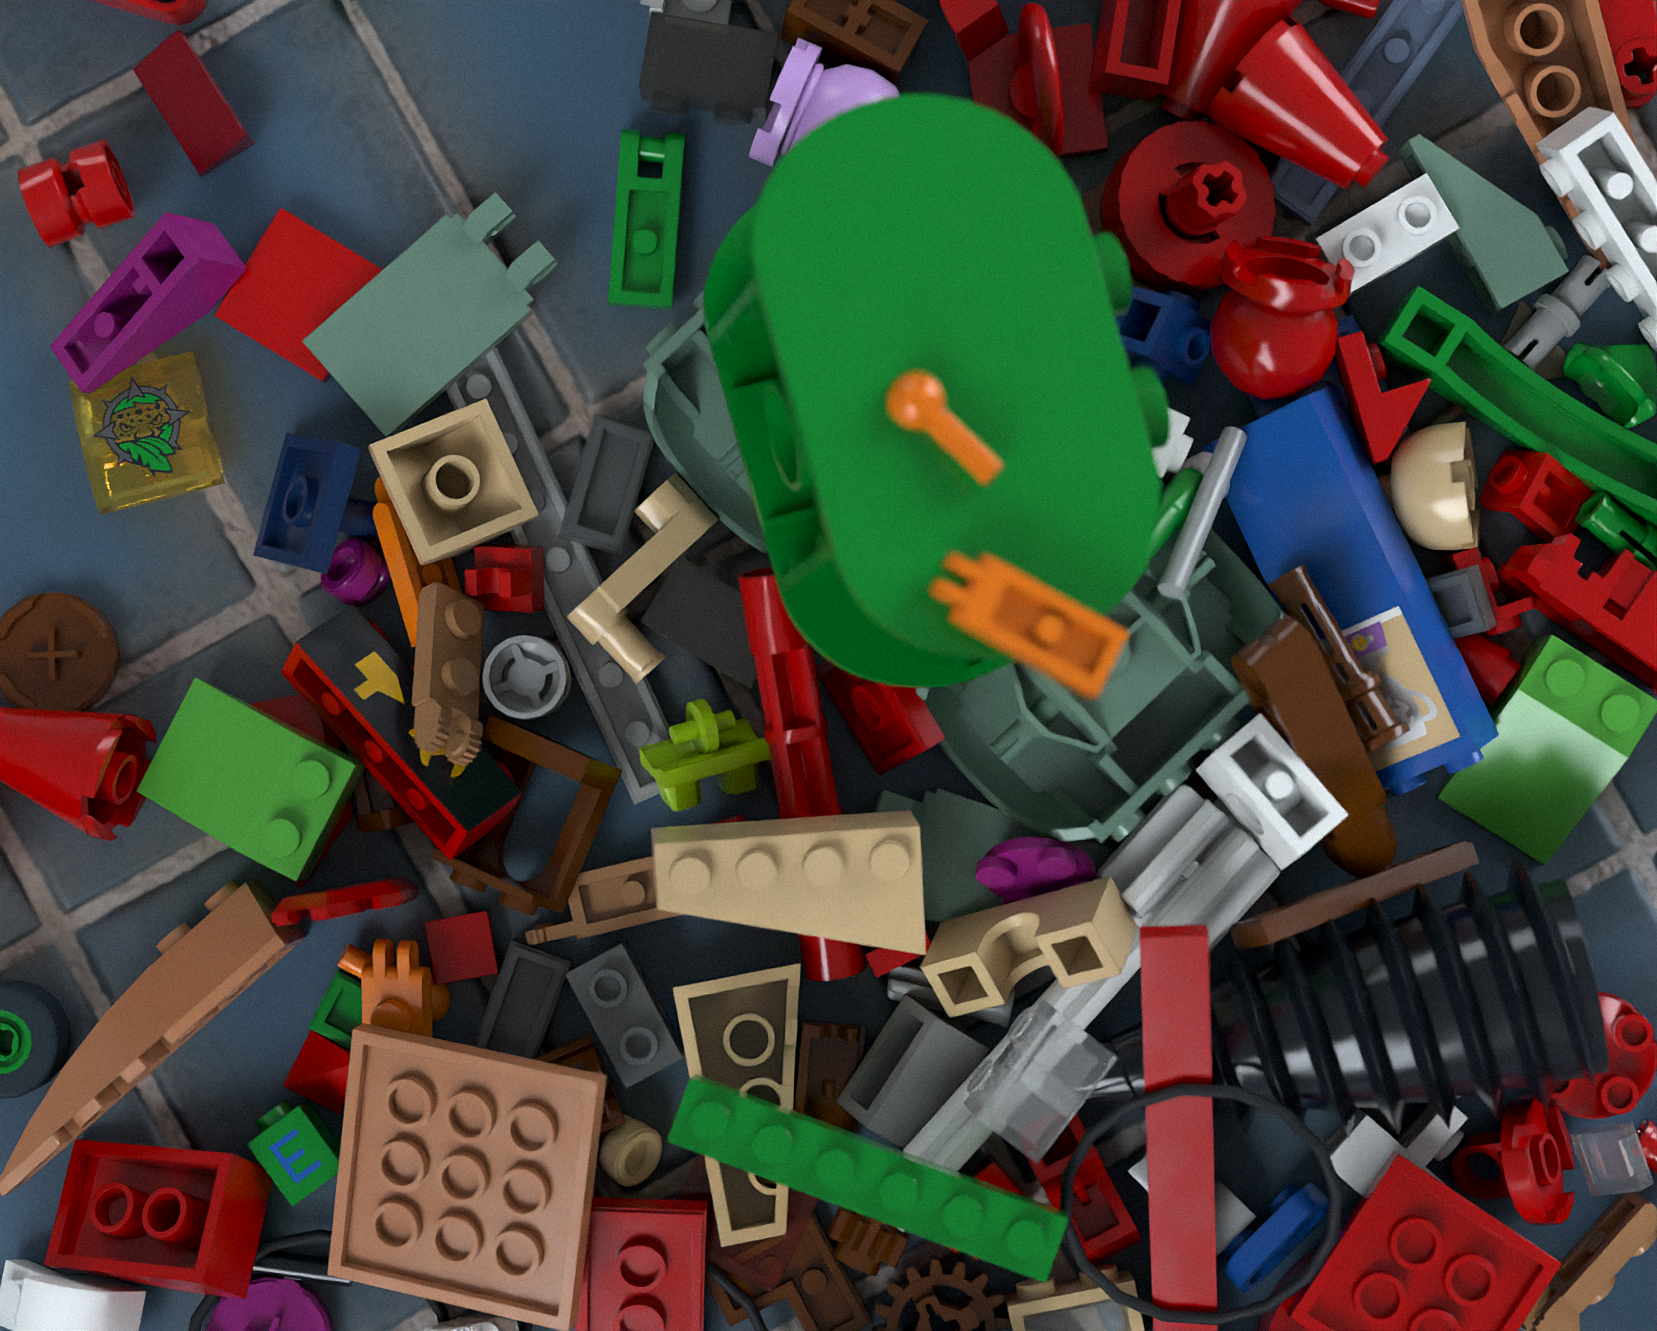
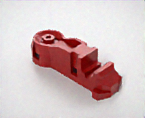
M1571 533L1555 537L1546 544L1521 546L1512 553L1507 562L1502 563L1496 572L1500 591L1513 600L1533 595L1537 606L1536 610L1645 684L1657 696V570L1651 571L1635 560L1633 553L1625 549L1606 560L1597 573L1593 571L1581 578L1577 572L1583 564L1573 558L1581 540Z

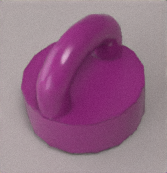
M350 538L334 548L328 574L321 573L320 582L325 592L343 604L349 606L353 604L355 607H360L376 599L388 585L391 576L385 557L380 552L359 538Z

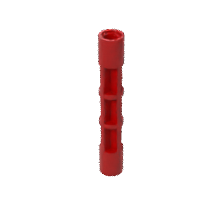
M772 566L744 572L738 575L750 652L754 654L766 725L763 727L765 741L769 743L780 809L778 819L842 815L841 805L837 801L826 734L828 733L826 717L823 716L812 646L802 637L786 612ZM798 933L805 978L813 981H831L854 976L867 968L863 944Z

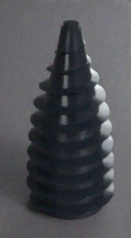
M1515 858L1511 862L1506 891L1488 895L1471 872L1465 870L1459 899L1456 903L1439 907L1425 887L1418 882L1410 915L1392 920L1372 896V904L1368 906L1364 928L1345 935L1329 917L1328 922L1320 925L1317 943L1298 952L1287 938L1276 941L1272 960L1254 970H1251L1232 949L1228 979L1210 988L1212 1085L1241 1087L1288 1107L1303 1123L1308 1109L1331 1111L1348 1138L1351 1134L1357 1108H1380L1400 1135L1407 1103L1430 1102L1449 1129L1456 1098L1479 1096L1499 1122L1506 1090L1529 1088L1548 1114L1554 1082L1585 1078L1594 1088L1596 1075L1609 1072L1608 1046L1599 996L1582 927L1569 888L1563 878L1536 884L1521 862ZM1142 1021L1110 1037L1104 1034L1103 1040L1062 1055L1063 1062L1054 1063L1051 1066L1054 1087L1059 1102L1069 1099L1073 1106H1117L1128 1098L1145 1094ZM1212 1097L1213 1109L1232 1110L1245 1134H1248L1256 1109L1258 1108L1237 1099ZM1293 1131L1294 1135L1298 1139L1300 1136Z

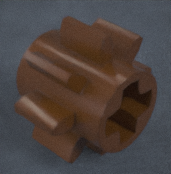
M840 1206L828 1230V1236L839 1241L833 1256L844 1264L872 1276H877L883 1262L897 1268L909 1242V1239H907L908 1235L898 1231V1228Z

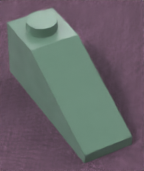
M1420 134L1409 139L1397 151L1412 180L1427 173L1458 224L1459 229L1449 236L1446 241L1488 317L1569 272L1564 263V260L1568 258V254L1563 240L1552 226L1544 227L1537 214Z

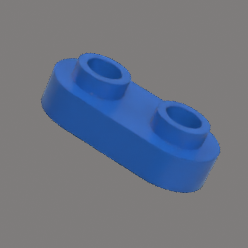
M1294 1183L1285 1188L1269 1206L1268 1210L1272 1216L1255 1233L1251 1229H1247L1227 1246L1223 1253V1256L1228 1260L1223 1269L1225 1277L1241 1293L1248 1292L1256 1287L1323 1221L1329 1211L1330 1199L1313 1183L1302 1188Z

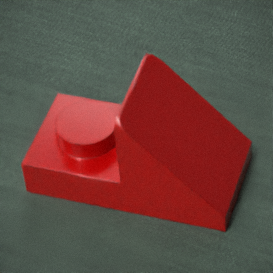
M1363 331L1337 338L1338 348L1334 359L1359 441L1372 466L1388 459L1429 386L1431 378L1381 393L1378 382L1386 380V370L1381 352L1376 343L1367 345Z

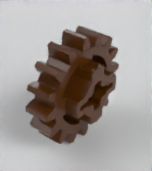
M931 1255L929 1271L920 1273L917 1266L910 1261L905 1264L908 1281L902 1284L890 1277L887 1279L885 1285L889 1294L893 1297L891 1302L875 1300L873 1306L874 1312L886 1319V1323L877 1324L871 1327L872 1331H898L901 1311L911 1297L917 1310L913 1323L903 1327V1331L931 1330L928 1304H931L936 1315L940 1314L945 1322L956 1319L951 1323L952 1331H971L980 1326L979 1322L983 1320V1331L1004 1330L1011 1327L1008 1314L993 1312V1309L998 1307L1005 1299L1000 1289L990 1290L986 1293L983 1291L988 1280L986 1271L980 1269L969 1278L965 1276V1261L963 1258L957 1257L951 1269L944 1270L941 1267L938 1256ZM934 1286H950L960 1289L967 1294L954 1299L938 1294Z

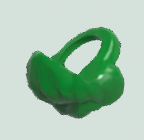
M1581 341L1572 345L1565 356L1562 368L1563 373L1568 379L1580 385L1583 394L1588 399L1598 403L1606 416L1613 418L1614 422L1620 426L1629 429L1656 414L1657 369L1654 355L1647 344H1619L1611 346L1602 344L1591 346Z

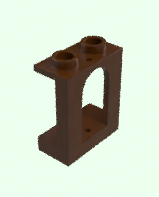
M490 715L480 739L501 747L496 760L508 768L515 784L523 793L502 823L451 861L438 849L433 850L431 858L452 867L453 870L449 879L482 893H485L488 885L503 891L498 902L518 912L535 916L538 907L563 913L620 778L622 769L524 726ZM536 764H539L582 784L547 866L534 879L522 882L515 880L508 874L503 864L502 850L505 838Z

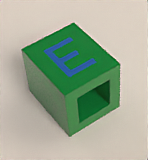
M286 1099L255 1122L262 1133L247 1143V1145L292 1207L338 1173L341 1141L312 1101L307 1099L293 1109Z

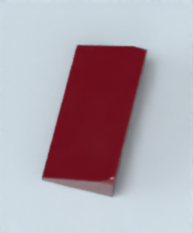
M180 29L168 36L133 69L201 177L255 144L194 46Z

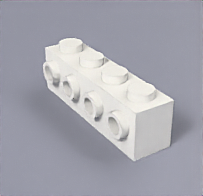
M1589 106L1536 143V146L1546 160L1539 166L1540 171L1558 196L1563 197L1567 194L1579 213V215L1573 218L1577 231L1593 250L1599 247L1602 249L1612 265L1606 271L1609 282L1624 301L1630 302L1633 299L1645 318L1638 323L1639 329L1650 346L1657 352V181L1615 113Z

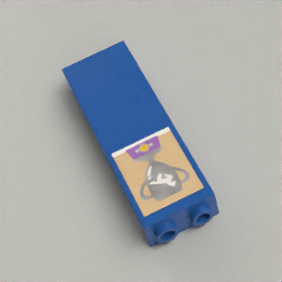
M1331 385L1308 394L1239 428L1247 435V441L1231 477L1229 492L1225 498L1270 593L1283 609L1282 604L1275 592L1270 589L1269 584L1286 573L1305 565L1308 575L1337 620L1340 629L1365 672L1372 669L1374 674H1379L1383 681L1379 689L1398 722H1406L1411 729L1404 735L1368 754L1382 788L1389 787L1393 797L1428 782L1429 780L1425 772L1444 765L1448 774H1452L1483 760L1484 756L1480 749L1498 737L1499 733L1334 386ZM1219 439L1203 446V451L1213 454ZM1304 605L1303 610L1329 655H1333L1334 650L1308 605ZM1338 664L1337 668L1347 683L1350 681V678L1342 664ZM1361 702L1359 704L1372 729L1376 731L1378 728L1365 704Z

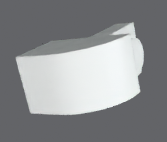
M1429 1102L1395 1140L1370 1116L1357 1108L1350 1137L1348 1138L1339 1126L1324 1144L1327 1147L1336 1174L1359 1194L1364 1196L1393 1151H1396L1441 1181L1426 1165L1433 1157L1437 1161L1443 1160L1456 1148L1464 1135L1459 1128L1468 1117L1454 1106L1448 1129Z
M27 1259L6 1260L0 1286V1326L11 1331H139L146 1291L112 1278L95 1275H63Z

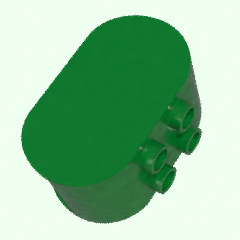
M928 94L880 98L840 112L815 127L786 153L765 183L757 203L739 218L725 236L709 267L703 297L704 323L778 590L786 612L802 637L820 655L834 665L869 681L904 688H934L965 683L1019 662V660L952 624L948 617L953 608L929 594L935 578L949 581L963 589L966 583L942 568V564L949 552L961 555L976 563L980 554L992 556L1101 617L1106 615L1128 591L1149 553L1156 531L1160 502L1159 470L1153 450L1165 447L1170 438V415L1161 383L1153 370L1148 366L1129 369L1114 316L1128 312L1132 297L1129 269L1121 246L1109 232L1091 236L1080 197L1072 181L1057 160L1040 142L1011 120L969 101ZM909 372H923L939 382L945 395L944 408L1004 464L1002 470L990 483L984 486L925 429H907L899 425L892 418L887 407V395L891 385L898 377Z

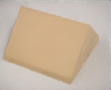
M486 398L368 446V450L420 565L466 554L474 550V546L486 544L539 515Z

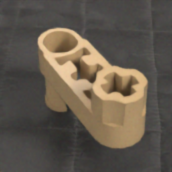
M676 472L634 510L655 535L567 616L568 620L592 645L598 641L628 673L635 684L642 680L666 656L662 652L660 653L625 616L629 612L626 605L719 520Z

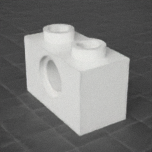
M1425 173L1319 236L1312 243L1322 247L1319 259L1335 266L1343 258L1351 263L1355 273L1350 297L1446 240L1459 229V226L1431 179Z
M1261 713L1214 751L1196 769V772L1281 871L1348 816L1345 810Z

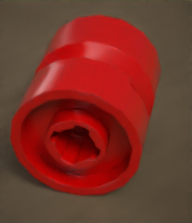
M104 139L71 150L66 163L61 164L51 157L20 168L17 172L21 193L29 215L41 239L50 248L84 236L86 225L89 223H93L102 230L135 217L134 203L125 176L113 150Z

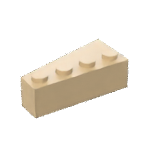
M801 963L673 988L690 1078L697 1074L793 1110ZM704 1155L721 1247L786 1234L787 1186Z

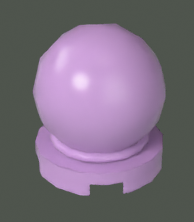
M798 38L795 47L793 46L771 94L769 100L774 102L763 129L758 128L749 157L773 167L779 154L785 156L802 137L822 122L857 105L880 98L898 96L900 94L897 87L874 70L845 64L824 70L823 64L818 63L822 47Z

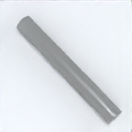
M1229 426L1223 429L1160 579L1158 590L1169 598H1181L1189 582L1247 441V435L1239 428Z

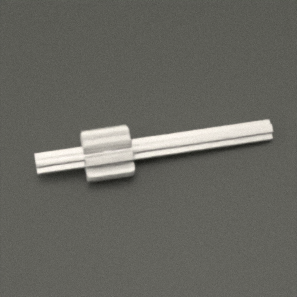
M1181 783L1170 794L1164 796L1098 869L1096 880L1111 876L1138 926V931L1122 973L1062 989L1059 981L1056 979L905 1147L904 1152L958 1171L1140 968L1139 927L1207 924L1210 953L1230 931L1229 929L1233 927V924L1239 921L1273 883L1280 873L1277 865L1259 849L1260 846L1254 841L1251 834L1220 798L1212 804L1207 799H1202L1191 787Z

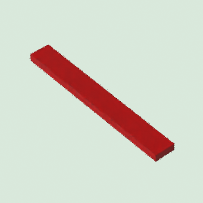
M1207 924L1139 927L1145 1094L1180 1083L1212 1085ZM1180 1096L1145 1107L1152 1304L1165 1310L1218 1313L1212 1097ZM1152 1317L1153 1331H1218V1325L1163 1322Z

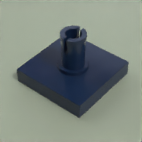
M286 433L253 556L328 574L339 532L360 537L362 540L374 541L378 533L373 519V508L378 502L366 501L349 495L361 448L337 441Z

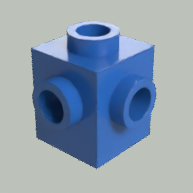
M1131 285L1132 297L1128 312L1114 317L1125 356L1132 362L1129 369L1148 366L1156 374L1162 387L1167 378L1192 386L1210 350L1211 322L1198 314L1201 304L1193 298L1172 289H1166L1165 293L1161 294Z

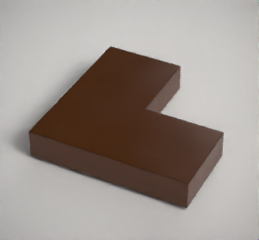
M813 1208L788 1220L786 1223V1234L749 1241L711 1262L754 1300L759 1311L787 1297L804 1331H859L873 1323V1319L843 1263L833 1256L835 1249ZM705 1274V1282L729 1326L732 1327L748 1318L745 1308L714 1279Z

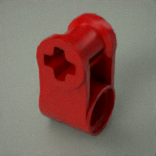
M1598 0L1626 109H1638L1648 104L1657 94V0ZM1630 63L1635 72H1646L1648 78L1643 84H1641V80L1636 75L1627 77L1625 70Z

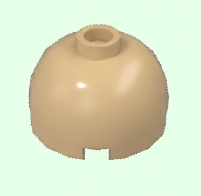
M1466 422L1438 424L1417 430L1403 439L1393 453L1390 474L1379 475L1378 478L1404 535L1412 543L1432 550L1453 551L1474 547L1479 548L1480 509H1475V488H1478V478L1469 427L1466 428Z

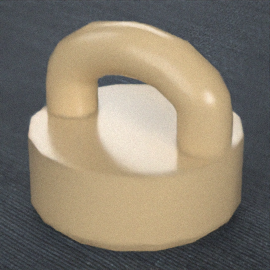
M623 1114L624 1124L601 1133L598 1145V1161L605 1175L617 1183L629 1187L644 1181L655 1170L661 1157L662 1141L661 1136L655 1129L640 1120Z

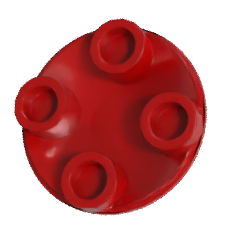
M1600 991L1597 992L1607 1039L1609 1072L1596 1075L1594 1088L1585 1078L1554 1082L1550 1103L1556 1105L1561 1111L1585 1119H1603L1632 1111L1649 1089L1657 1068V1044L1651 1023L1637 1008L1626 1000Z

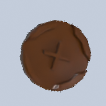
M49 592L25 597L8 609L0 620L1 692L9 702L19 708L85 712L105 697L117 677L121 653L115 628L100 608L81 596Z

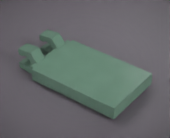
M496 192L472 211L466 220L458 213L451 219L447 214L443 216L302 340L306 347L387 438L397 434L529 318L533 312L527 306L534 300L529 293L559 267L556 260L539 241H536L516 258L508 269L488 248L487 245L517 219L513 211Z
M937 787L934 793L926 791L922 802L881 789L874 809V813L911 810L919 823L924 919L939 924L942 921L1000 906L1001 897L977 881V862L984 858L985 854L992 847L1004 841L1025 837H1041L1013 821L998 808ZM1087 839L1063 841L1087 853L1095 863L1096 872L1115 852L1113 848Z

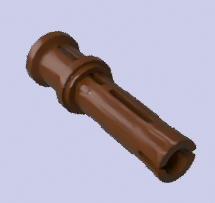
M1302 565L1269 584V587L1275 592L1286 614L1298 621L1317 644L1368 755L1409 732L1411 729L1406 722H1398L1379 689L1383 682L1379 674H1374L1372 669L1365 672L1340 629L1337 620L1308 575L1306 566ZM1304 605H1308L1334 650L1333 655H1329L1303 610ZM1338 664H1342L1350 678V681L1347 683L1337 668ZM1361 702L1365 704L1378 728L1376 731L1372 729L1359 705Z

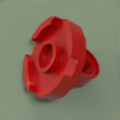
M1534 1095L1516 1097L1508 1102L1502 1118L1501 1131L1471 1136L1463 1144L1453 1159L1451 1165L1452 1176L1457 1186L1474 1198L1495 1199L1511 1197L1517 1212L1530 1225L1546 1226L1561 1224L1569 1218L1575 1198V1192L1563 1193V1171L1575 1169L1574 1154L1568 1129L1556 1105L1549 1106L1547 1114ZM1477 1152L1491 1156L1499 1167V1178L1488 1180L1476 1175L1469 1165V1155Z

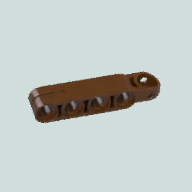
M1284 615L1266 628L1259 638L1251 640L1231 656V662L1256 716L1261 713L1348 814L1345 819L1319 840L1326 856L1348 874L1357 878H1367L1384 871L1392 863L1398 847L1396 833L1383 807L1387 798L1317 644L1298 621L1291 616Z

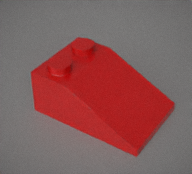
M75 1139L44 1265L55 1269L179 1291L246 1299L273 1180L263 1166L232 1153Z

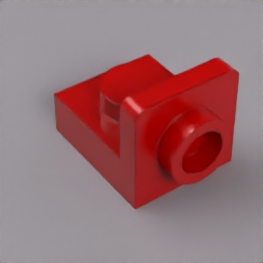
M1508 449L1501 454L1498 462L1492 467L1488 481L1478 498V503L1487 510L1510 512L1547 543L1555 537L1570 533L1574 534L1578 523L1575 521L1576 514L1582 504L1594 492L1549 453Z
M1477 547L1439 558L1444 573L1478 564L1497 624L1496 627L1484 631L1486 637L1522 626L1523 622L1520 613L1537 608L1533 595L1500 605L1496 604L1493 594L1500 591L1498 577L1488 557L1481 558Z

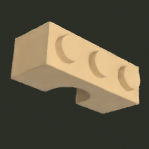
M1111 876L942 921L920 968L949 1018L1006 1004L1014 985L1028 973L1043 966L1050 965L1062 989L1120 975L1138 931V926Z

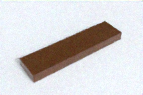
M1467 840L1436 847L1393 863L1384 871L1367 878L1351 879L1235 923L1233 928L1229 930L1237 951L1268 945L1329 921V917L1333 920L1370 906L1372 904V897L1377 902L1383 901L1416 888L1418 882L1422 885L1479 864V860L1473 843H1467Z

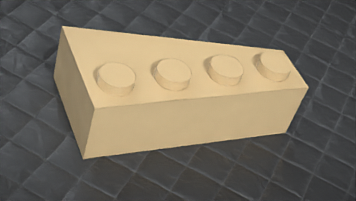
M911 810L651 828L654 892L658 910L926 955L920 825Z

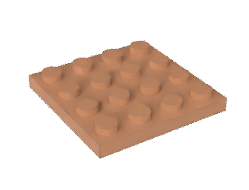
M362 1023L352 1030L327 1275L556 1330L570 1331L578 1322L607 1075Z

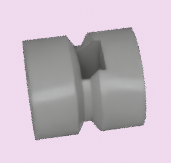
M528 635L511 637L495 646L485 660L482 675L485 694L495 708L507 716L529 720L549 717L561 709L571 695L574 681L571 664L563 650L548 640Z

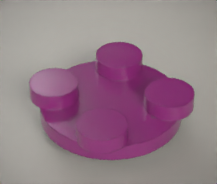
M1025 837L1004 841L992 847L985 854L984 858L977 862L976 879L981 884L987 886L994 894L1001 897V905L1093 881L1096 879V866L1087 853L1074 845L1049 838Z

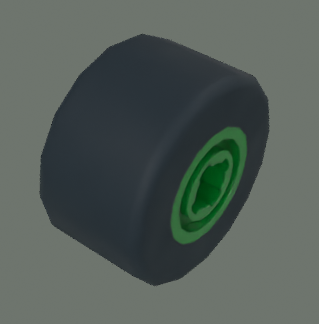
M22 980L0 982V1099L18 1098L49 1083L64 1066L71 1045L70 1022L59 1000L43 987Z

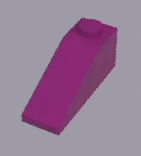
M165 212L49 347L79 390L90 394L206 315L246 271L247 267L214 223Z

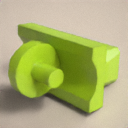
M702 698L687 703L685 709L686 722L669 727L671 739L639 747L641 765L656 779L662 800L673 811L677 812L696 807L703 801L700 783L702 778L716 775L717 785L726 794L738 795L757 789L759 762L771 759L769 743L765 741V737H757L749 721L745 718L735 720L731 710L713 714L709 704Z

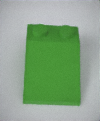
M1554 635L1534 638L1519 662L1522 664L1521 668L1489 710L1499 736L1480 749L1484 759L1463 770L1449 774L1435 796L1441 802L1542 865L1547 864L1623 766L1657 713L1656 699Z
M195 677L137 792L237 852L297 882L310 877L366 767L360 760Z

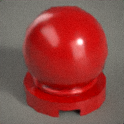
M1257 236L1255 248L1241 249L1242 245L1236 240L1231 241L1224 252L1220 275L1224 283L1232 289L1224 294L1210 323L1211 352L1220 371L1235 388L1262 400L1293 398L1317 383L1330 366L1338 348L1339 325L1332 308L1346 303L1350 295L1355 270L1345 258L1339 260L1337 266L1319 259L1322 247L1305 241L1285 237Z

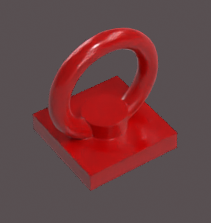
M1029 3L1019 13L1018 33L1003 35L968 61L966 60L972 103L988 108L1020 126L1040 142L1055 159L1105 153L1109 148L1101 92L1089 90L1095 53L1091 23L1051 28L1046 10L1038 3Z

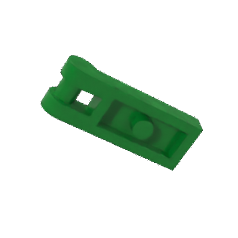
M622 128L608 296L610 306L673 310L683 171L686 154V133L666 132V138L642 136V130ZM640 161L663 163L662 179L639 177Z

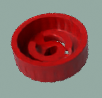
M1205 121L1175 122L1172 125H1165L1133 145L1114 165L1107 179L1102 198L1104 230L1116 238L1124 253L1129 272L1142 283L1162 292H1165L1166 289H1172L1185 295L1203 293L1224 284L1220 272L1225 249L1231 241L1236 240L1242 245L1241 249L1255 248L1257 236L1272 235L1273 222L1276 217L1275 192L1265 164L1261 162L1257 152L1244 142L1243 138L1220 125L1209 124ZM1159 196L1164 197L1166 215L1169 222L1178 231L1189 236H1202L1212 232L1216 240L1213 241L1209 235L1200 239H1185L1174 234L1166 226L1160 213Z

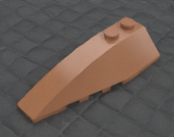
M1461 0L1474 50L1539 166L1546 160L1536 146V143L1589 106L1614 112L1636 147L1598 0ZM1556 194L1577 231L1573 218L1579 215L1578 211L1567 194L1563 197ZM1577 231L1589 255L1601 263L1597 267L1599 272L1604 268H1611L1612 265L1602 249L1599 247L1593 250Z
M235 880L230 881L206 901L204 905L211 913L191 929L184 922L157 944L156 948L162 956L150 965L102 1016L65 1064L28 1122L0 1177V1193L3 1197L23 1186L307 937L296 924L277 926L276 923L273 924L271 913L278 906V903L258 880L245 882L241 887Z

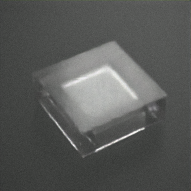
M1633 1122L1584 1128L1571 1135L1591 1196L1637 1192L1654 1184Z

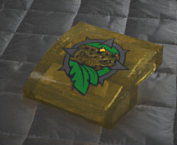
M192 351L128 367L90 394L81 392L74 381L69 382L83 457L97 509L101 515L225 484L216 430L208 418L199 362Z

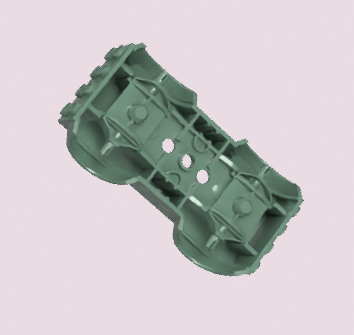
M703 290L693 302V305L697 308L696 314L681 328L674 322L670 323L645 348L650 354L649 359L643 363L647 371L643 396L645 418L655 442L680 478L723 524L744 541L768 554L706 333L703 313ZM1160 480L1161 492L1163 488L1166 486V484ZM1182 528L1176 530L1151 559L1147 571L1125 598L1103 616L1104 619L1123 628L1129 634L1098 697L1088 699L1021 661L965 683L945 687L916 688V693L924 701L945 736V739L937 744L948 759L992 804L1025 829L1043 838L1059 841L1091 838L1102 843L1109 837L1111 840L1115 839L1119 842L1146 816L1139 808L1142 803L1154 792L1157 795L1162 793L1164 796H1167L1191 774L1193 768L1186 762L1200 748L1204 751L1208 748L1214 751L1241 725L1234 715L1247 703L1250 706L1252 705L1234 670L1231 656L1251 640L1259 638L1266 628L1286 614L1259 578L1212 528H1210L1181 598L1173 599L1163 595L1158 590V584Z

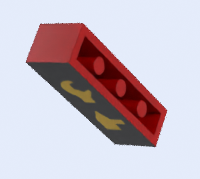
M352 604L295 642L281 671L283 676L449 861L506 819L523 792L515 784L508 768L501 762L493 760L481 745L477 757L473 759V763L470 762L468 766L463 765V767L447 760L448 757L445 756L446 750H444L447 744L443 745L442 750L439 749L437 753L433 752L432 754L416 747L417 744L414 743V735L416 733V730H414L415 706L412 705L414 667L408 666L388 644L384 632L376 623L367 620Z

